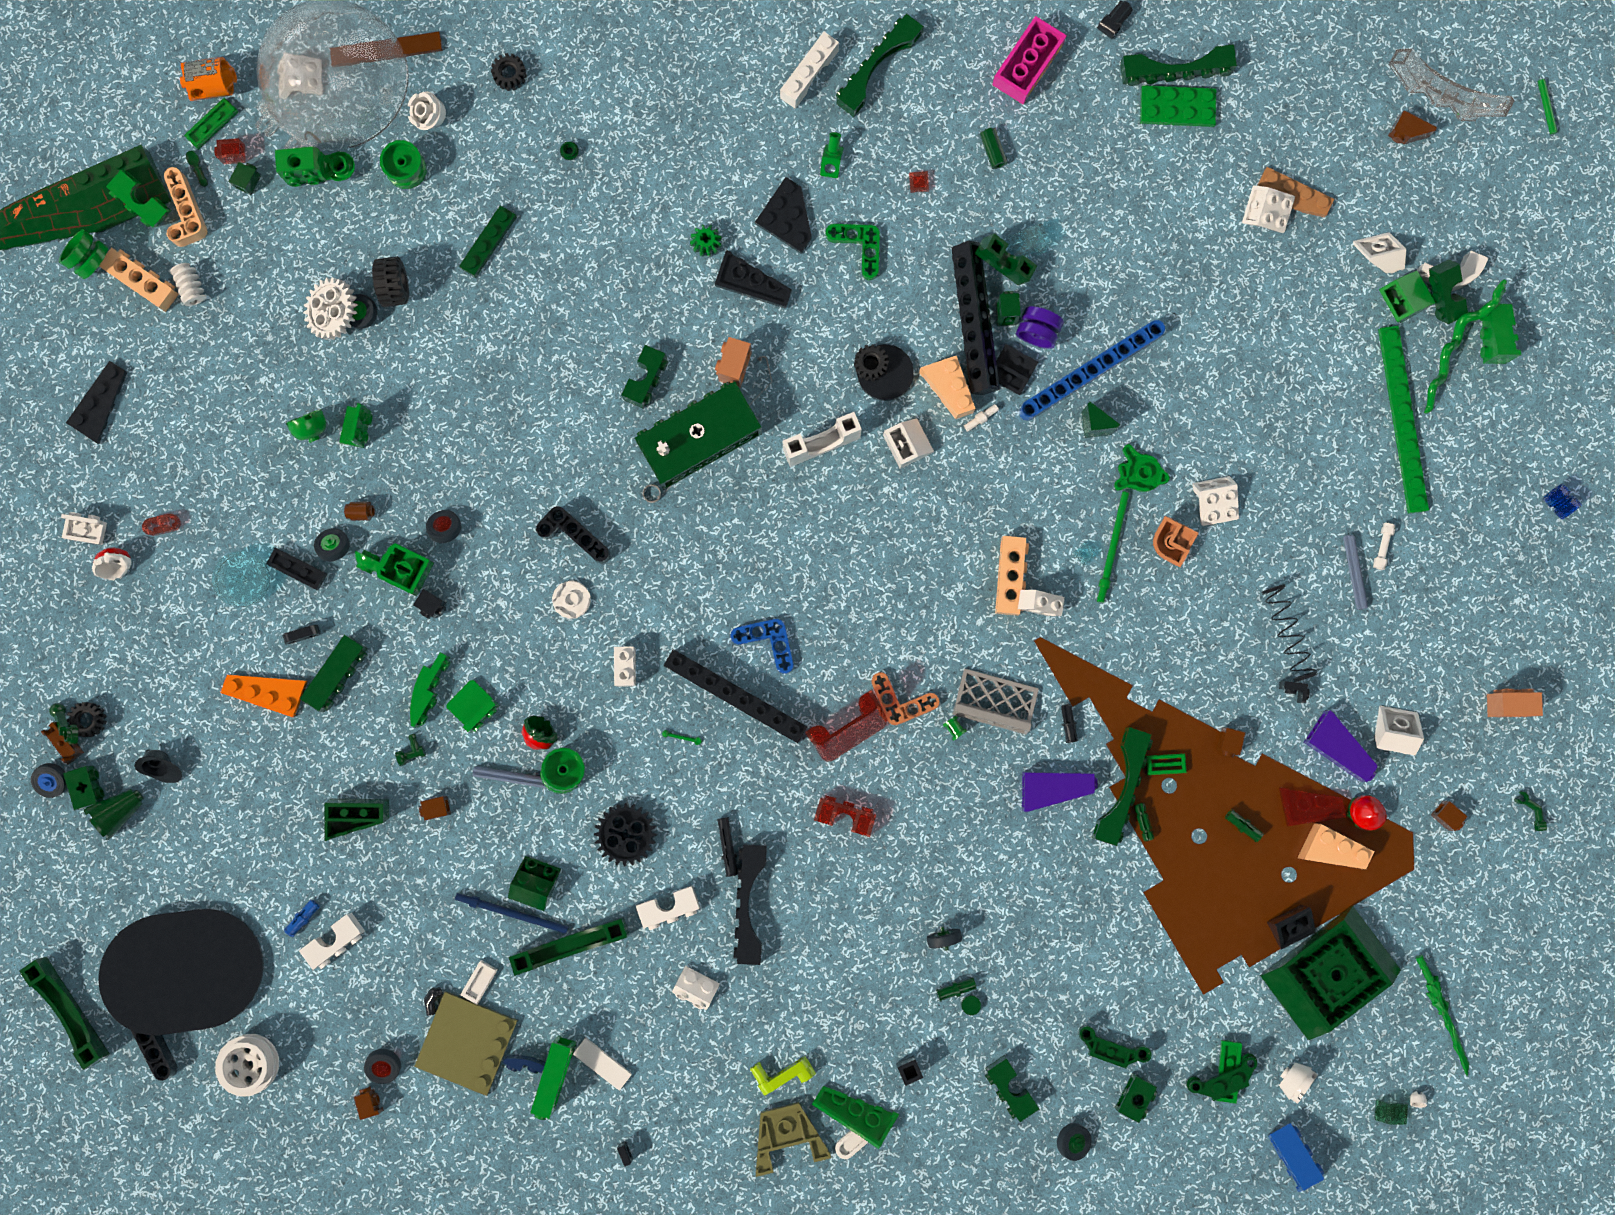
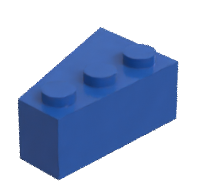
M1290 1123L1268 1135L1277 1154L1287 1167L1289 1176H1292L1296 1182L1298 1192L1304 1191L1324 1180L1322 1176L1324 1174L1323 1169L1319 1163L1315 1164L1311 1157L1313 1153L1307 1144L1304 1145L1300 1139L1302 1135L1296 1126H1292Z

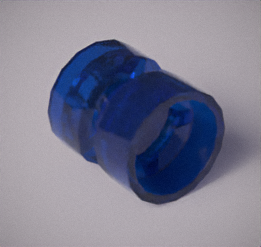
M1564 483L1558 485L1543 497V501L1549 507H1554L1553 512L1560 520L1571 515L1582 505L1575 496H1570L1571 491Z

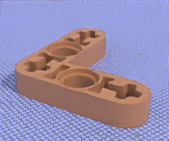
M879 672L872 677V686L885 717L891 725L904 723L936 709L939 705V698L934 693L925 694L900 705L888 676ZM877 676L885 678L883 685L885 688L889 686L890 690H885L879 694L878 690L882 689L879 684H875ZM886 693L893 696V702L888 705L882 701V696ZM928 696H930L931 699L935 698L936 702L933 703L934 706L931 707L930 705L924 706L926 710L922 712V708L918 700L921 699L922 703H924L928 700ZM896 704L897 708L893 709L896 714L900 713L899 721L891 720L892 712L891 710L887 712L885 708ZM910 704L918 706V712L915 715H911L907 711Z

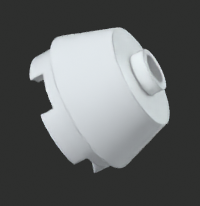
M422 92L414 94L409 100L410 116L408 118L417 128L428 130L438 127L443 123L446 116L445 106L433 93Z
M1295 1062L1291 1069L1287 1067L1281 1075L1283 1081L1279 1087L1289 1100L1292 1099L1298 1104L1314 1082L1318 1074L1312 1071L1311 1067Z

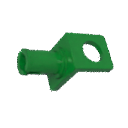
M831 132L829 134V143L825 145L822 155L821 176L838 178L840 162L844 149L839 147L840 133ZM832 164L835 166V171L832 173L827 172L825 166Z

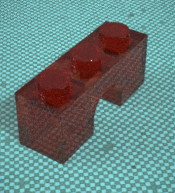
M825 795L824 798L820 797L814 817L815 821L833 826L835 817L845 813L850 815L853 821L851 832L870 837L876 818L873 809L862 806L860 810L854 808L855 804L843 801V804L835 802L836 798L828 795Z

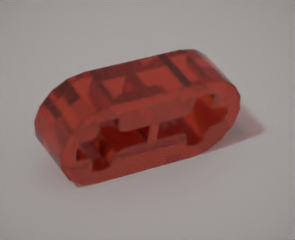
M171 513L146 519L142 524V530L145 534L157 536L178 530L181 521L176 515ZM169 518L175 520V523H172V527L164 525V523L170 521ZM151 523L159 525L158 527H154L153 531L148 529V527L151 526Z

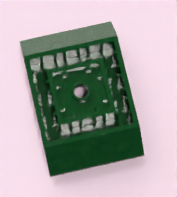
M1350 906L1259 976L1309 1041L1331 1032L1393 985L1401 969L1354 906ZM1338 969L1341 976L1338 980H1333L1331 974L1334 970Z

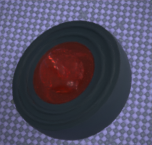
M450 510L437 511L428 518L426 531L433 541L447 543L454 540L460 534L461 521Z
M388 1049L372 1051L364 1063L365 1075L371 1081L378 1084L392 1082L396 1079L401 1069L400 1058L396 1053Z

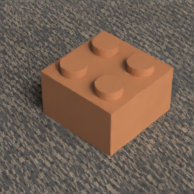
M728 337L727 342H723L721 348L722 359L717 361L715 367L716 375H718L719 382L726 383L730 381L732 383L735 381L737 386L741 388L752 354L751 343Z
M1534 689L1493 690V694H1487L1488 717L1543 716L1542 692H1534Z

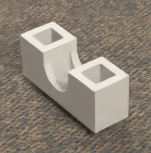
M693 885L673 892L675 906L671 910L660 908L656 898L636 905L643 929L646 927L649 930L660 927V923L666 920L668 924L679 920L678 916L683 914L686 917L697 914L696 910L700 909V905Z
M352 913L346 914L331 926L336 934V940L333 945L326 944L321 937H318L299 950L312 970L318 967L323 969L331 963L329 960L334 955L336 957L340 956L347 950L345 947L348 944L354 945L362 939L361 934L365 930Z

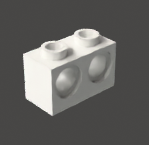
M1020 590L1018 609L1045 616H1062L1065 597L1038 590Z
M614 647V686H636L635 647Z

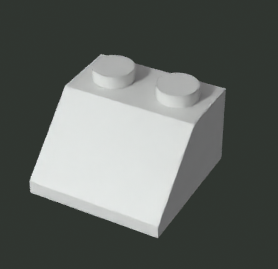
M1380 706L1375 731L1377 748L1416 755L1424 740L1418 713Z

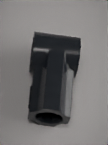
M1120 0L1109 15L1106 14L1101 20L1097 29L1112 40L1115 37L1114 34L1116 35L1119 32L1122 24L1132 13L1131 5L1127 1Z

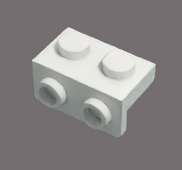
M69 512V515H61V518L65 519L63 539L103 545L107 523L100 521V517L88 515V518L81 517L82 514Z
M685 966L672 992L677 998L693 1003L696 1008L707 1010L720 983Z

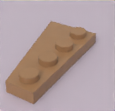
M1269 167L1265 168L1257 186L1269 187L1295 196L1292 209L1306 214L1325 217L1334 201L1333 198Z

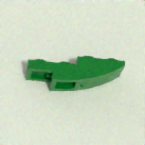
M439 653L431 668L423 665L418 675L410 704V723L414 728H419V726L425 724L428 718L427 712L429 709H433L438 699L436 697L438 694L431 690L438 686L441 680L439 676L450 665V657L444 653Z

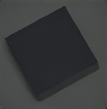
M624 1141L618 1145L617 1150L624 1167L632 1163L633 1156L627 1142Z

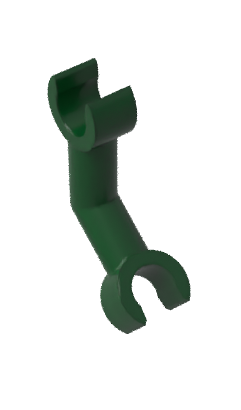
M1519 792L1523 795L1524 800L1514 799L1517 804H1524L1534 810L1535 831H1547V823L1543 817L1542 807L1529 799V795L1526 792Z

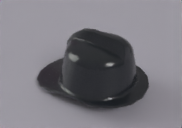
M146 750L143 757L136 760L134 765L139 773L165 783L179 782L183 775L179 767L171 763L168 754L161 750Z

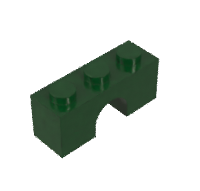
M995 233L982 239L975 252L977 256L1016 285L1030 281L1037 268L1035 263L1024 255L1014 256L1008 253L1006 248L1009 244Z
M1448 259L1429 268V282L1432 286V297L1436 302V318L1446 324H1451L1467 313L1468 308L1466 298L1455 293L1451 295L1453 287L1462 282L1463 279L1460 264Z
M644 345L637 360L639 367L648 372L646 378L641 381H634L629 378L621 394L624 401L642 409L645 408L646 404H650L653 388L658 387L661 371H665L668 365L666 353Z
M1005 1055L985 1068L987 1071L985 1077L990 1085H996L998 1088L996 1094L1002 1102L1006 1100L1009 1105L1007 1111L1013 1119L1017 1117L1019 1122H1022L1039 1110L1027 1089L1020 1093L1009 1091V1082L1017 1074Z

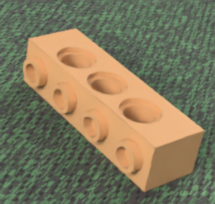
M111 247L99 267L166 312L179 295L174 291L175 286L166 280L164 283L158 280L160 278L158 274L152 270L149 272L145 271V266L135 259L132 262L128 259L130 255L121 249L116 251ZM127 265V269L122 271L123 267ZM140 276H143L142 279L139 282H137L138 278ZM155 286H158L157 290L155 292H152L153 288Z
M1003 536L1001 538L995 614L1018 616L1020 611H1024L1018 609L1020 590L1026 589V581H1023V573L1027 572V562H1024L1025 554L1028 555L1029 543H1026V538ZM1013 552L1018 555L1019 559L1017 562L1010 560V553ZM1008 572H1015L1017 580L1011 581L1008 578ZM1008 590L1015 592L1016 597L1014 600L1007 598L1006 592Z

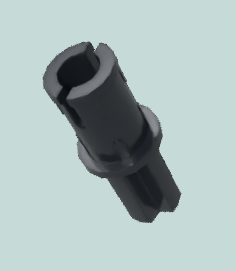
M1064 704L1061 706L1064 722L1061 725L1064 727L1066 743L1077 742L1078 737L1075 725L1077 722H1074L1072 705Z

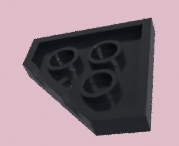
M785 177L756 219L755 224L800 254L803 253L811 241L812 235L802 187Z

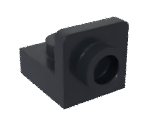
M1289 681L1279 682V689L1285 690V694L1296 695L1298 691L1297 703H1306V700L1309 699L1310 690L1308 684Z

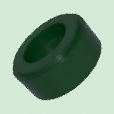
M967 995L961 1001V1008L965 1014L973 1016L979 1013L981 1002L976 996Z

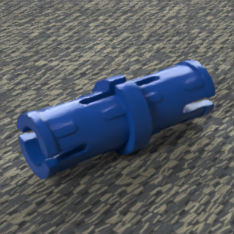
M310 899L305 907L295 914L290 924L284 928L285 933L290 937H294L304 924H308L309 919L320 906Z

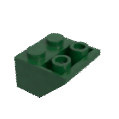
M525 856L510 884L508 898L545 911L560 875L561 868Z

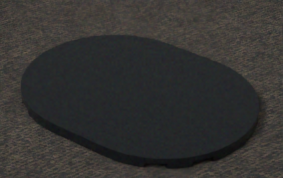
M196 909L147 916L126 926L108 945L99 968L98 983L100 995L106 1009L117 1022L140 1034L166 1035L217 1027L231 1021L252 1002L263 978V952L257 937L248 925L238 917L221 910Z

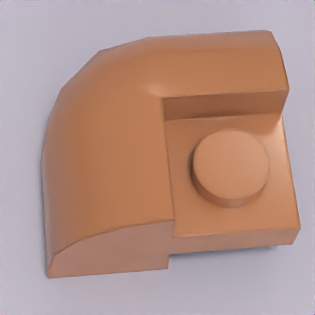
M1164 516L1155 532L1153 546L1160 557L1181 567L1199 533L1168 516Z

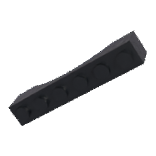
M743 844V848H739V860H742V868H738V880H741V888L737 887V899H740V907H736V919H739V927H735L734 937L738 939V947H734L733 959H737V964L761 965L762 943L751 925L749 896L756 877L766 866L767 845Z

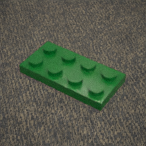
M1142 85L1140 124L1214 127L1216 125V89Z

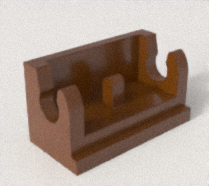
M56 722L50 723L48 730L41 731L43 736H47L59 752L63 763L69 765L84 753L78 743L69 744L64 741V736H59Z

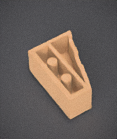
M957 356L920 368V375L927 381L931 389L938 395L955 419L974 413L976 408Z
M1314 824L1298 858L1366 869L1374 851L1322 824Z

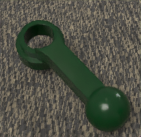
M54 703L51 705L49 713L55 719L59 736H64V741L69 744H77V725H68L65 717V706L61 703Z

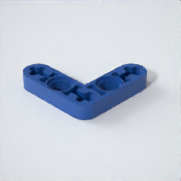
M781 620L763 621L737 627L731 631L730 638L737 645L770 638L777 670L782 674L792 671L793 660L786 628ZM774 623L782 625L779 633L771 630L769 631L770 635L766 636L765 624H768V628L773 627ZM755 627L763 629L761 637H755L752 634ZM749 628V634L752 639L747 640L748 636L742 637V641H738L737 638L734 639V635L737 634L736 631H740L743 634L747 633L745 629ZM779 641H783L786 644V649L783 652H778L775 649V644ZM788 653L789 657L785 656V660L787 663L790 662V666L787 667L788 670L784 671L783 668L779 667L782 664L781 657L777 659L776 655Z

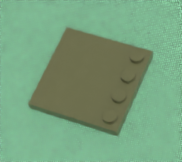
M445 991L414 1067L487 1096L518 1020L479 1004L476 1005L467 999Z

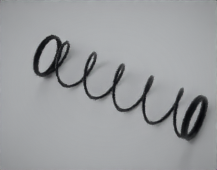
M1282 584V585H1279V586H1276V587H1273V588L1264 590V591H1262L1261 593H1262V595H1264V594H1268V593H1270V592H1273V591L1278 590L1277 592H1275L1274 594H1272L1271 596H1269V597L1265 600V603H1268V604H1273V603H1290L1288 606H1286L1285 608H1283L1282 610H1280V611H1278L1276 614H1274V615L1271 617V620H1275V621H1278V620H1296L1293 624H1291L1290 626H1288L1287 628H1285V629H1283L1281 632H1279L1277 636H1278V637H1281V638H1283V637H1303L1301 640H1299L1298 642H1296V643L1293 644L1292 646L1288 647V648L1283 652L1284 654H1287V655H1289V654H1309L1305 659L1301 660L1300 662H1298L1297 664H1295L1294 666H1292V667L1290 668V671H1293V672H1296V671H1314V672H1310V673H1307V674H1304V675H1301V676H1298V677L1293 678L1294 682H1298V681H1301V680H1304V679H1307V678L1316 676V675H1318V673H1317V670H1315V669L1291 670V669H1293L1295 666L1299 665L1300 663H1302L1303 661H1305L1306 659H1308V658L1310 657L1311 653H1309V652L1285 653L1287 650H1289L1290 648H1292V647H1294L1295 645H1297L1298 643H1300V642L1305 638V636H1303V635L1279 636L1282 632H1284L1285 630L1289 629L1290 627H1292L1293 625H1295V624L1298 622V619H1297V618L1273 619V617H1275L1277 614H1279L1280 612H1282V611H1284L1285 609H1287V608L1292 604L1291 601L1267 602L1268 599H1270L1272 596L1276 595L1277 593H1279L1280 591H1282V590L1286 587L1285 584Z

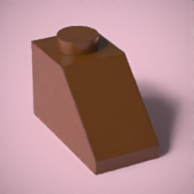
M1404 110L1397 117L1388 136L1395 143L1408 144L1429 138L1436 131L1437 127Z

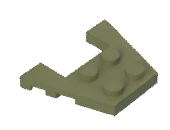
M799 1102L761 1111L756 1177L774 1173L770 1151L809 1142L814 1162L831 1158V1153Z

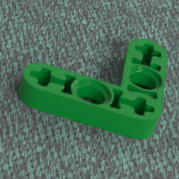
M831 224L826 228L825 236L829 242L862 244V276L866 280H874L878 276L879 229L874 225ZM832 229H835L836 233H842V229H845L844 238H841L842 234H836V237H832L828 233H831ZM855 230L858 236L853 239L849 238L847 232ZM869 231H873V234H876L873 236V244L869 243V235H866L869 234ZM870 248L876 252V255L871 258L865 254V251ZM869 262H872V270L875 271L872 272V275H868V272L865 271L868 270Z

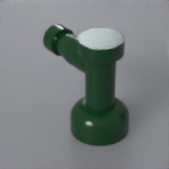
M416 734L408 736L412 751L407 753L403 751L395 752L396 760L400 767L406 765L407 760L419 756L422 758L426 757L423 745H418Z

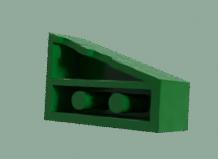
M1498 304L1488 316L1480 319L1482 321L1480 339H1483L1480 356L1483 358V364H1507L1522 355L1521 350L1516 348L1515 341H1518L1519 338L1518 334H1514L1512 327L1516 325L1512 304Z

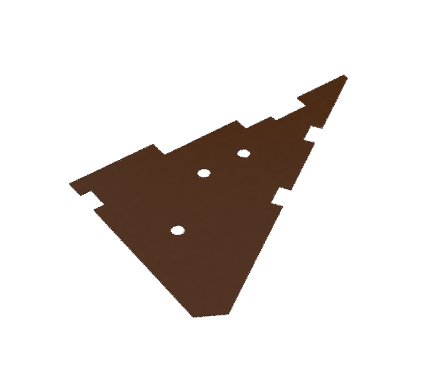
M1041 637L1034 640L1072 707L1087 698H1090L1113 737V740L1106 743L1124 776L1125 761L1120 744L1126 727L1152 734L1150 738L1153 740L1152 746L1149 751H1146L1145 756L1185 754L1187 773L1147 775L1146 765L1144 769H1141L1139 774L1141 781L1138 788L1135 787L1133 793L1135 801L1132 806H1129L1128 813L1130 814V824L1163 878V881L1143 893L1203 995L1224 983L1217 969L1242 955L1250 968L1280 950L1267 921L1299 905H1304L1311 908L1314 925L1317 928L1341 914L1350 906L1356 905L1414 870L1413 832L1387 818L1383 826L1376 830L1370 831L1355 827V823L1347 816L1348 804L1351 801L1347 797L1263 753L1256 766L1236 755L1233 758L1222 756V752L1217 751L1221 731L1158 699L1153 711H1150L1127 699L1133 685ZM1181 758L1151 759V763L1181 762ZM1182 765L1152 767V771L1182 769ZM1125 778L1109 787L1116 800H1118L1122 792ZM1166 778H1172L1177 783V788L1173 793H1166L1162 789V782ZM1144 803L1147 811L1145 812L1148 813L1152 827L1150 830L1154 834V839L1151 841L1143 840V831L1140 830L1137 819L1138 813L1134 809L1136 804ZM1231 809H1234L1244 819L1248 818L1252 825L1264 833L1258 842H1254L1244 832L1240 833L1236 826L1225 819L1226 814ZM1314 824H1322L1374 851L1366 869L1299 859L1298 856ZM1195 829H1203L1206 832L1207 839L1204 843L1196 844L1192 840V832ZM1286 867H1292L1297 873L1295 881L1291 883L1285 882L1281 876L1283 869Z

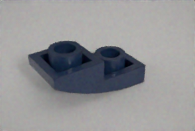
M510 1055L503 1061L511 1071H521L526 1065L528 1066L527 1069L535 1074H538V1072L542 1074L546 1063L540 1059L523 1055Z

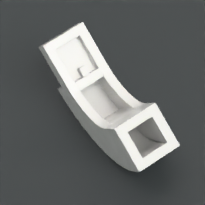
M1473 251L1468 252L1460 264L1463 281L1456 284L1452 291L1463 288L1477 278L1483 271L1488 258ZM1427 263L1422 264L1417 269L1425 282H1429V268L1433 267Z

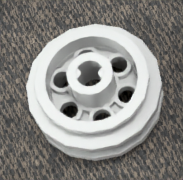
M244 1034L228 1041L220 1050L216 1059L215 1073L220 1085L227 1092L236 1096H252L266 1089L275 1080L279 1070V1056L275 1046L267 1038L258 1034ZM244 1048L251 1049L250 1053H246ZM234 1055L238 1056L237 1062L233 1061ZM248 1061H252L253 1065L249 1066ZM234 1070L239 1071V1076L235 1073ZM250 1076L252 1082H247L246 1077Z

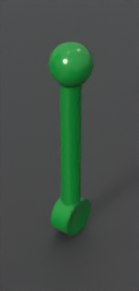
M664 730L662 732V736L665 738L669 736L686 741L694 742L696 745L701 744V739L699 737L690 738L678 734L669 733L668 730Z

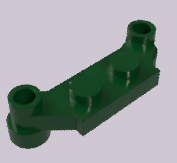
M1088 1025L1081 1026L1078 1030L1079 1038L1084 1041L1089 1049V1056L1127 1069L1129 1064L1137 1061L1146 1063L1151 1059L1152 1053L1144 1045L1134 1048L1125 1047L1095 1036L1094 1029ZM1085 1030H1088L1087 1035H1083ZM1141 1050H1144V1053L1142 1055H1139V1052Z
M1243 1053L1240 1066L1205 1081H1201L1197 1076H1190L1186 1080V1087L1192 1093L1211 1097L1213 1101L1250 1086L1249 1080L1254 1069L1257 1067V1059L1252 1053ZM1249 1060H1253L1251 1065H1247ZM1194 1083H1198L1197 1088H1192Z

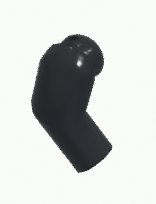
M440 987L431 988L424 997L427 1016L436 1014L434 1002L443 995Z

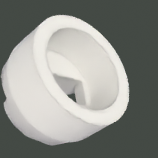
M1417 1091L1413 1092L1410 1096V1105L1417 1108L1426 1107V1095L1423 1092H1420V1095Z

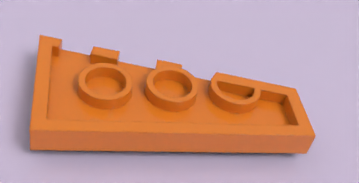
M227 675L220 693L295 718L301 701L300 698L308 681Z

